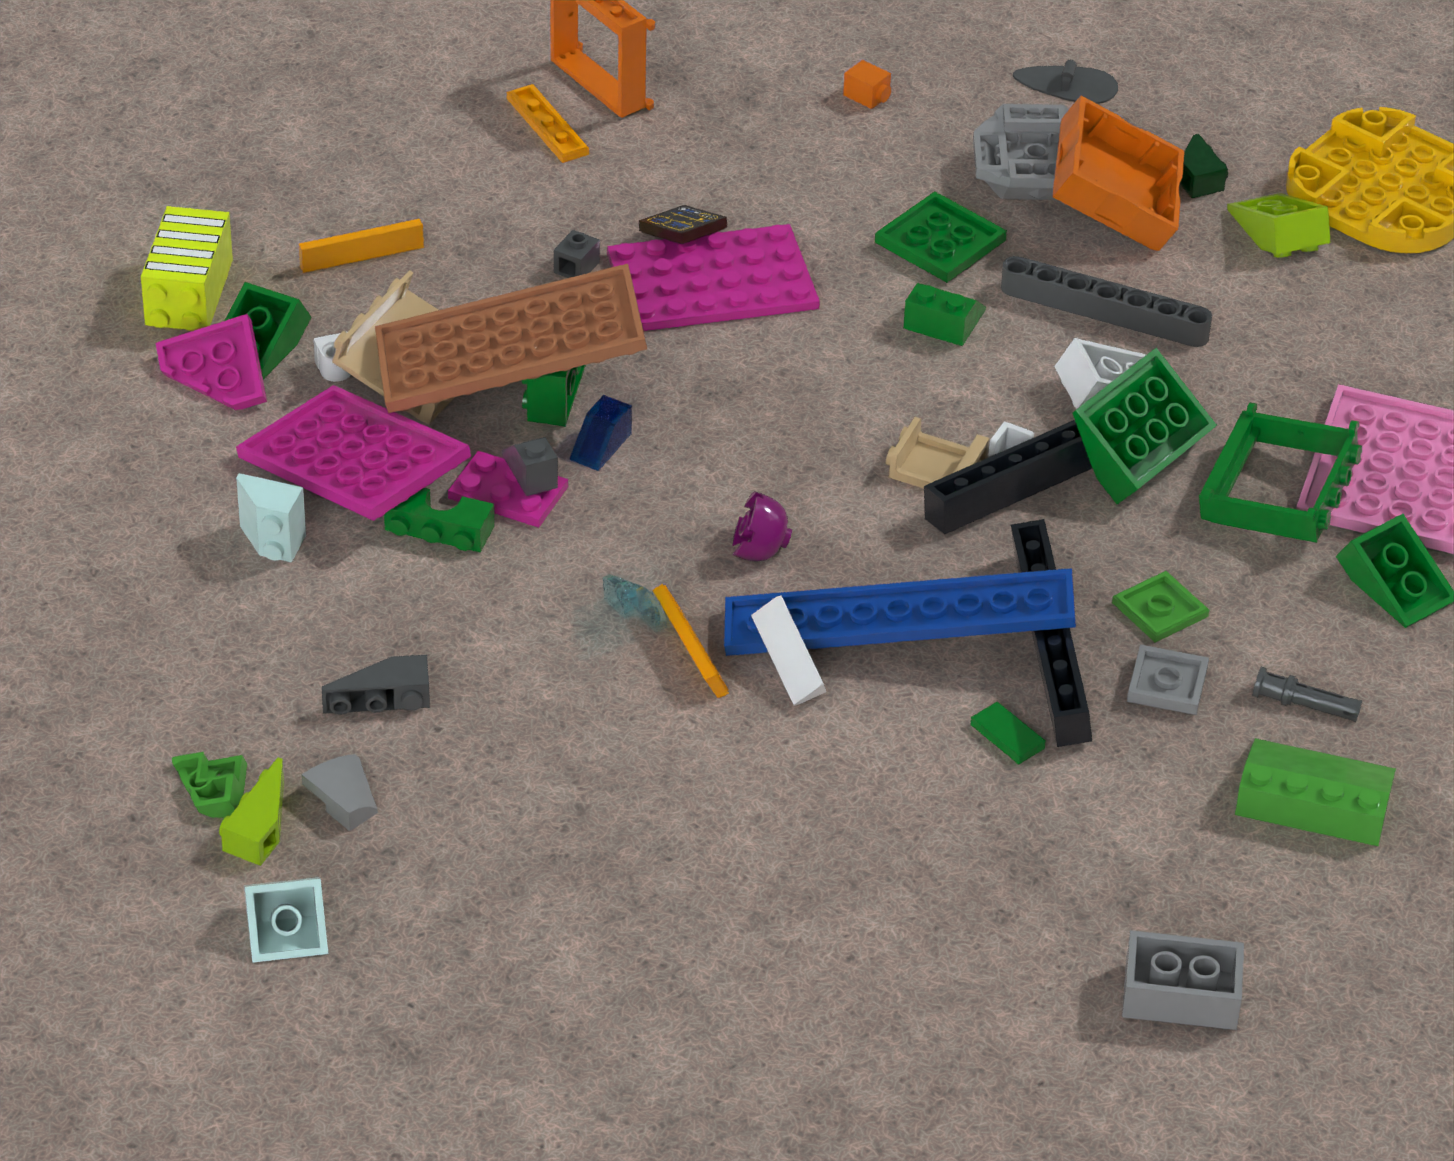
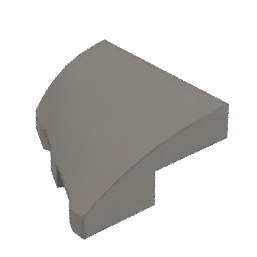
M356 754L328 760L301 774L302 785L326 804V812L349 831L378 813L361 760Z

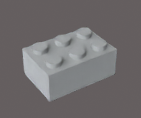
M1130 930L1125 966L1122 1017L1237 1030L1242 1002L1244 943Z

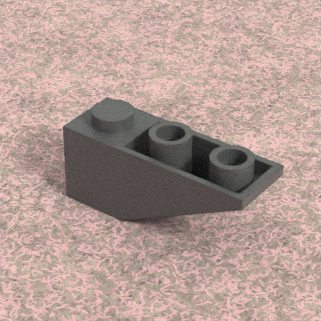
M427 655L392 656L322 686L323 714L334 713L342 715L348 712L362 711L378 713L383 710L406 709L413 711L419 708H430Z

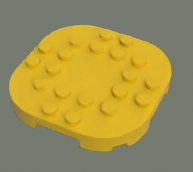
M1379 107V111L1368 110L1364 113L1363 108L1348 110L1334 117L1331 129L1308 148L1304 149L1299 146L1292 153L1286 179L1287 194L1328 206L1330 227L1374 248L1395 253L1431 251L1444 246L1454 238V144L1415 126L1416 115L1402 110Z

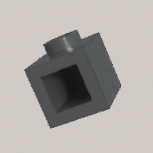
M572 230L554 249V273L566 278L590 273L600 263V239Z

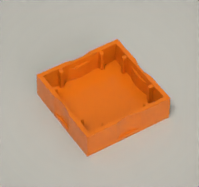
M1081 95L1061 119L1052 197L1152 250L1160 251L1179 227V184L1183 175L1184 150L1149 131L1130 124L1119 115Z

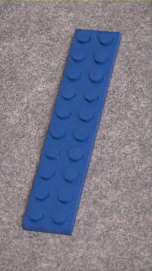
M1072 568L725 597L724 648L726 656L768 653L751 615L780 595L807 649L1075 628Z

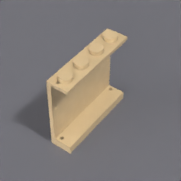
M410 270L401 279L396 278L389 286L387 293L383 297L377 296L371 304L369 311L365 315L363 313L359 314L353 322L351 329L348 332L342 331L334 342L336 351L332 363L382 396H384L375 326L438 311L437 308L408 290L413 276V272ZM455 397L445 399L439 403H429L413 407L406 411L420 421L430 424Z

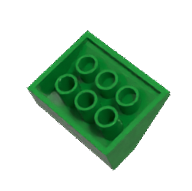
M1157 348L1149 352L1072 412L1096 479L1116 504H1119L1141 488L1217 426Z

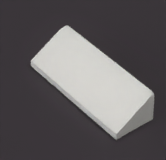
M782 596L775 597L753 613L751 617L795 706L825 693L826 689Z

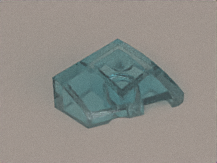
M608 574L602 578L604 600L624 619L637 614L655 633L667 628L662 605L652 592L643 586L614 574Z

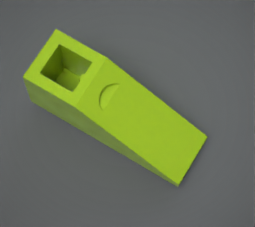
M278 757L269 769L262 771L256 785L250 792H246L242 796L238 807L233 813L223 819L219 828L222 851L261 866L279 844L284 792L282 758Z

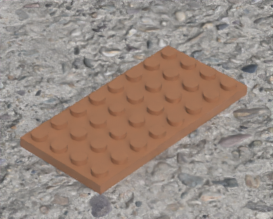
M628 264L375 326L384 399L388 413L406 411L429 403H439L445 399L461 395H471L477 391L493 387H503L509 383L535 379L542 375L558 371H568L574 367L590 363H600L606 359L632 355L639 351L647 350Z

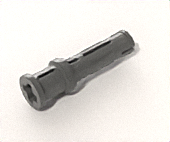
M1260 667L1252 696L1258 698L1260 695L1281 701V705L1284 706L1294 703L1343 717L1353 722L1357 721L1362 700L1299 683L1298 679L1295 678L1296 676L1289 675L1287 678L1267 672V668Z

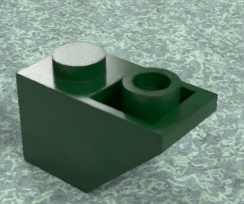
M1199 134L1192 136L1184 151L1183 175L1180 181V185L1192 199L1224 191L1225 182L1228 178L1226 164L1219 159L1212 147Z

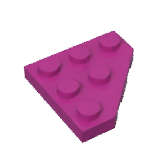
M248 314L155 343L160 370L165 376L234 410L245 409L267 402L252 321Z

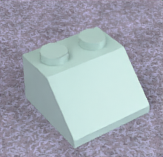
M239 473L236 480L241 529L260 556H265L275 561L292 562L306 537L303 487Z
M315 877L244 885L252 962L328 954L321 878Z

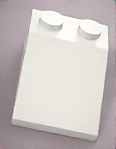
M1074 338L1054 367L1061 378L1063 386L1069 393L1074 407L1077 409L1146 356V354Z

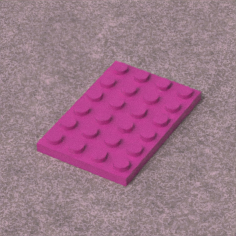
M790 224L715 232L684 244L666 239H654L645 242L607 246V256L611 267L624 264L629 265L643 331L816 310L820 306L818 295Z
M335 385L236 446L238 458L372 521L382 517L386 512L401 502L408 500L410 496L432 484L436 479L455 469L459 464L471 457L469 445L398 413H388L386 408Z

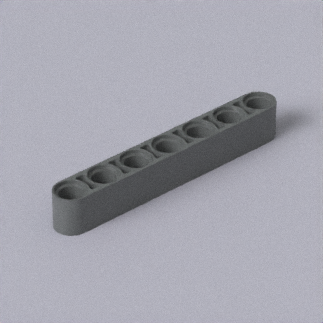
M1013 256L1003 261L1001 290L1009 296L1188 346L1200 347L1209 342L1212 313L1202 306L1024 257Z

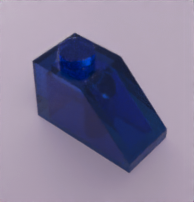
M602 395L586 413L570 455V460L599 471L632 434V405Z

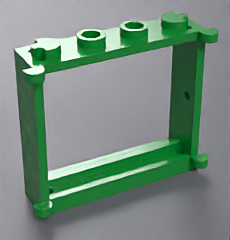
M1249 402L1247 411L1243 410L1199 495L1201 519L1220 525L1317 543L1323 529L1327 530L1329 528L1331 512L1333 508H1338L1340 504L1342 489L1344 486H1348L1351 481L1354 464L1358 465L1361 460L1362 446L1358 445L1357 434L1359 421L1351 420L1349 429L1256 413L1257 403ZM1256 442L1338 456L1313 508H1309L1308 511L1228 497Z

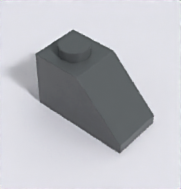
M546 437L515 444L502 450V456L526 496L558 488V457Z

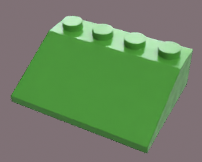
M1255 738L1241 778L1235 815L1379 846L1396 768Z

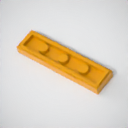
M534 84L506 92L507 100L562 163L589 155V147Z
M420 219L299 243L300 268L303 273L424 248L423 224Z
M661 584L652 591L717 698L729 694L728 687L666 585Z

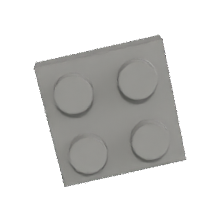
M1140 645L1128 690L1127 702L1197 715L1209 657Z

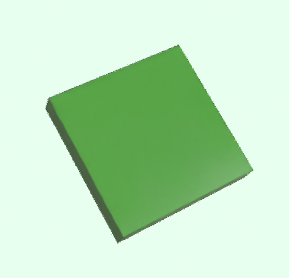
M1167 571L1112 597V604L1155 643L1209 617L1210 610Z

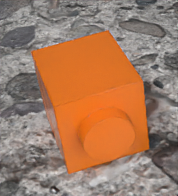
M861 60L844 73L843 95L873 109L879 103H885L891 95V73L865 60Z

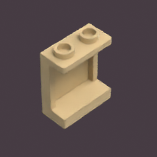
M914 417L908 427H903L896 447L891 446L889 449L886 465L890 466L889 478L924 488L929 483L988 458L989 438L977 434L970 447L922 433V419Z

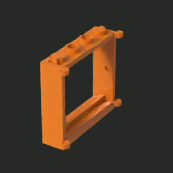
M550 0L551 61L620 118L643 108L653 109L654 101L650 98H645L647 29L649 31L655 29V21L644 17L624 0ZM578 4L618 35V80L582 52L583 43L578 41Z

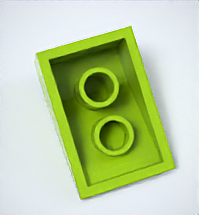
M1282 193L1227 204V210L1261 250L1273 253V257H1288L1292 255V251L1296 250L1312 252L1318 250L1319 245L1331 243L1328 206Z

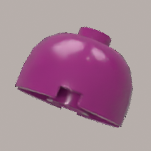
M754 491L744 507L750 510L745 513L744 517H739L732 546L739 543L740 546L732 555L744 560L758 562L765 561L774 556L780 547L786 548L791 538L792 529L787 528L788 516L782 505L777 500Z

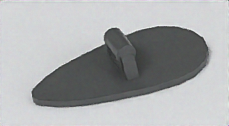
M1067 60L1064 66H1034L1018 69L1013 72L1014 79L1021 84L1047 95L1076 102L1082 95L1096 104L1111 100L1118 92V83L1113 76L1098 69L1077 67L1074 60Z

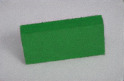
M999 702L993 703L971 717L970 725L1017 764H1021L1045 749L1046 740Z

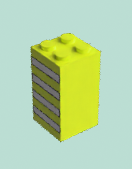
M166 207L141 274L145 325L157 328L186 329L188 331L198 330L211 325L233 261L229 212Z

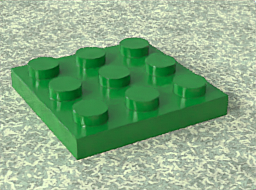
M934 191L875 233V243L948 283L1005 242L1007 230Z

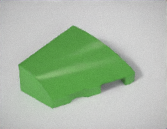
M204 752L172 757V763L199 813L212 818H225L233 813L244 795L247 762L243 755L208 761Z

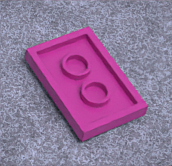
M477 451L449 488L448 499L459 502L463 496L493 503L494 514L539 528L567 490L568 479L558 476V488L526 496L505 459Z

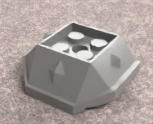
M1002 104L995 111L994 116L985 120L973 132L976 178L984 180L1001 199L1057 200L1052 195L1061 119L1069 109L1065 105Z

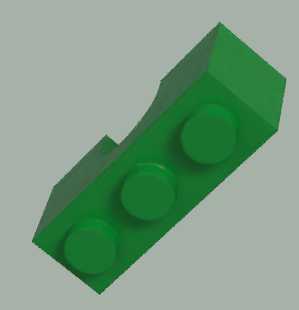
M423 488L410 496L408 500L401 502L384 514L385 530L391 531L398 536L408 535L424 539L429 543L438 542L455 546L462 551L472 550L481 552L495 527L494 504L462 496L454 508L436 510L431 508L430 489Z

